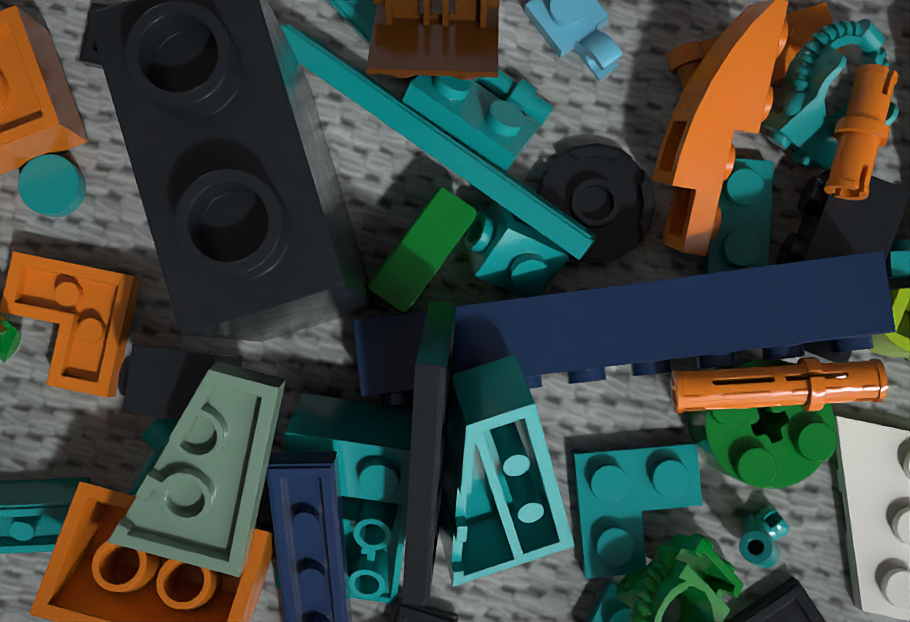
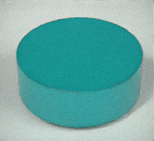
M45 154L33 158L24 166L19 176L18 190L22 201L31 210L49 217H63L74 212L83 202L86 194V181L82 171L71 161L58 155Z

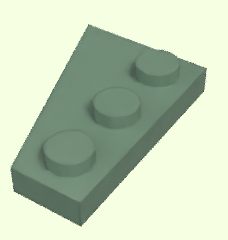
M217 362L212 366L169 436L170 440L155 466L147 474L135 494V500L125 517L118 523L108 543L240 577L248 563L286 379L222 362Z

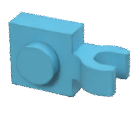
M531 0L525 4L524 13L559 59L575 49L598 81L618 68L616 61L623 56V53L608 34L599 31L607 25L609 14L598 0Z

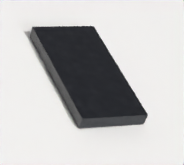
M429 302L415 362L402 604L426 606V601H430L440 527L456 307H453L452 302Z

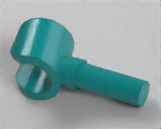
M157 419L141 435V438L154 452L146 460V464L129 491V495L136 496L135 494L145 477L155 466L170 440L169 436L178 423L176 419Z

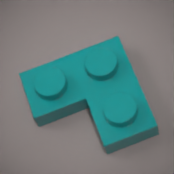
M688 442L572 452L582 569L585 578L627 575L636 569L647 566L641 511L703 506L696 443Z

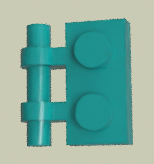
M499 68L498 78L478 77L472 80H460L452 76L418 75L410 82L402 99V102L504 173L507 172L528 146L538 128L544 125L555 108L536 95L538 91L536 86L524 78L518 82Z

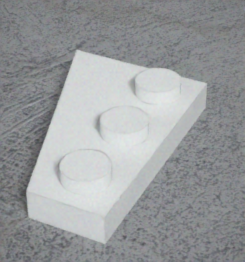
M834 416V432L837 438L836 453L839 468L836 469L838 488L839 492L842 493L847 528V531L844 533L854 606L864 612L910 621V431Z

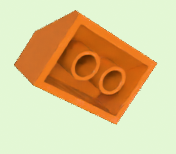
M79 481L29 615L54 622L250 621L260 598L275 549L273 534L254 529L248 563L240 577L108 543L118 523L125 517L136 496Z

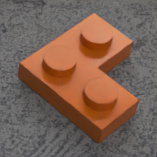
M13 251L0 312L60 324L46 385L106 398L116 397L119 372L124 361L142 278Z

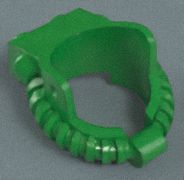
M677 533L668 544L658 547L657 555L646 567L632 571L620 581L616 589V596L632 608V614H629L630 622H661L667 606L678 594H680L681 600L679 622H723L731 609L721 598L726 594L738 599L744 584L734 574L735 567L714 552V544L707 537L698 533H693L692 536Z

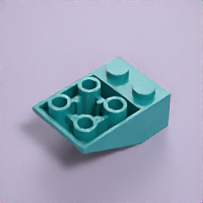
M302 393L285 432L284 452L337 451L350 598L396 604L406 538L413 409ZM278 564L276 567L275 587H280Z

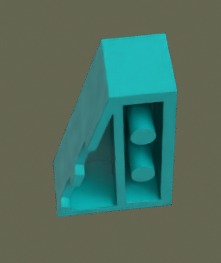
M515 354L453 374L450 378L440 537L452 587L574 547L537 407Z

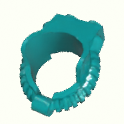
M862 19L858 22L848 20L832 22L812 34L810 41H806L801 50L792 59L786 72L784 82L790 84V86L779 98L783 102V111L778 114L770 110L767 118L761 123L770 131L767 138L784 150L790 148L794 152L791 159L807 170H810L813 166L827 170L832 166L838 141L833 137V132L837 120L845 117L848 105L847 103L841 110L829 115L830 118L826 116L824 99L832 81L847 62V58L837 49L843 45L855 44L863 51L860 54L862 65L879 64L889 67V62L885 58L887 55L886 51L881 47L885 42V35L869 19ZM891 101L885 124L888 126L893 123L899 113V108Z

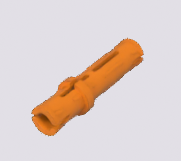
M804 357L798 360L797 365L736 367L697 371L672 370L670 388L672 405L676 414L683 413L684 411L748 409L801 405L802 409L807 412L820 411L823 409L824 404L883 402V399L887 396L888 379L884 364L878 358L869 359L868 361L820 363L816 357Z

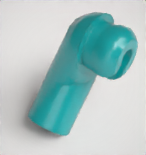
M764 506L755 516L750 513L743 522V537L739 543V552L749 563L761 569H768L778 563L780 549L774 541L789 532V525L773 506Z

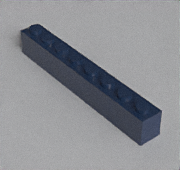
M884 251L457 306L451 375L515 354L529 389L543 387L541 377L543 374L567 372L568 384L606 380L605 367L631 364L632 376L671 372L670 359L696 356L698 369L738 364L736 351L762 348L764 361L805 356L803 343L829 340L831 353L874 348L872 335L896 332ZM427 311L353 320L361 396L381 394L382 406L413 403L415 362Z

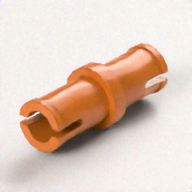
M865 64L860 65L854 71V82L845 117L837 120L833 132V137L838 141L829 178L824 187V191L828 194L834 193V197L846 200H863L869 195V184L878 148L885 146L888 141L890 128L885 124L894 85L897 83L899 76L897 71H889L888 66Z

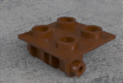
M373 0V4L377 6L366 66L367 74H388L396 78H408L414 75L452 76L460 80H472L478 77L498 78L500 0Z

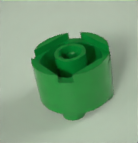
M738 359V364L720 366L714 369L797 365V363L783 360ZM831 403L824 404L823 409L820 411L806 412L802 409L801 405L689 411L687 418L691 440L697 444V452L706 463L722 474L758 488L778 489L803 481L813 474L823 461H826L833 455L837 445V438L834 432V413ZM757 410L764 411L765 420L760 423V433L752 431L751 424L759 420Z

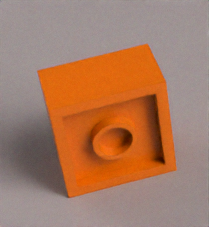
M17 5L0 11V175L23 167L30 160L40 155H55L89 142L49 31Z

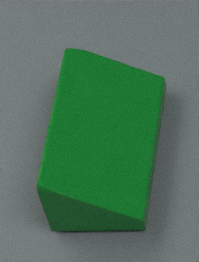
M444 187L437 188L368 282V289L374 298L400 313H406L477 216L475 208Z

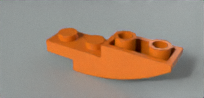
M768 0L748 5L712 45L687 83L668 124L651 180L674 186L662 244L682 253L707 256L709 243L716 238L721 225V209L718 206L722 184L731 174L735 162V148L731 144L734 132L759 134L761 122L767 118L772 107L773 88L770 82L775 60L783 51L788 37V23L785 20L789 1Z

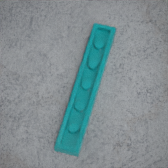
M282 24L281 28L301 65L578 260L589 250L596 240L594 237L595 233L507 172H502L402 102V98L312 35L289 24L287 26Z

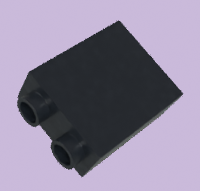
M128 0L88 12L87 16L180 334L185 336L263 342L377 307L374 296L368 289V275L309 81L268 1Z

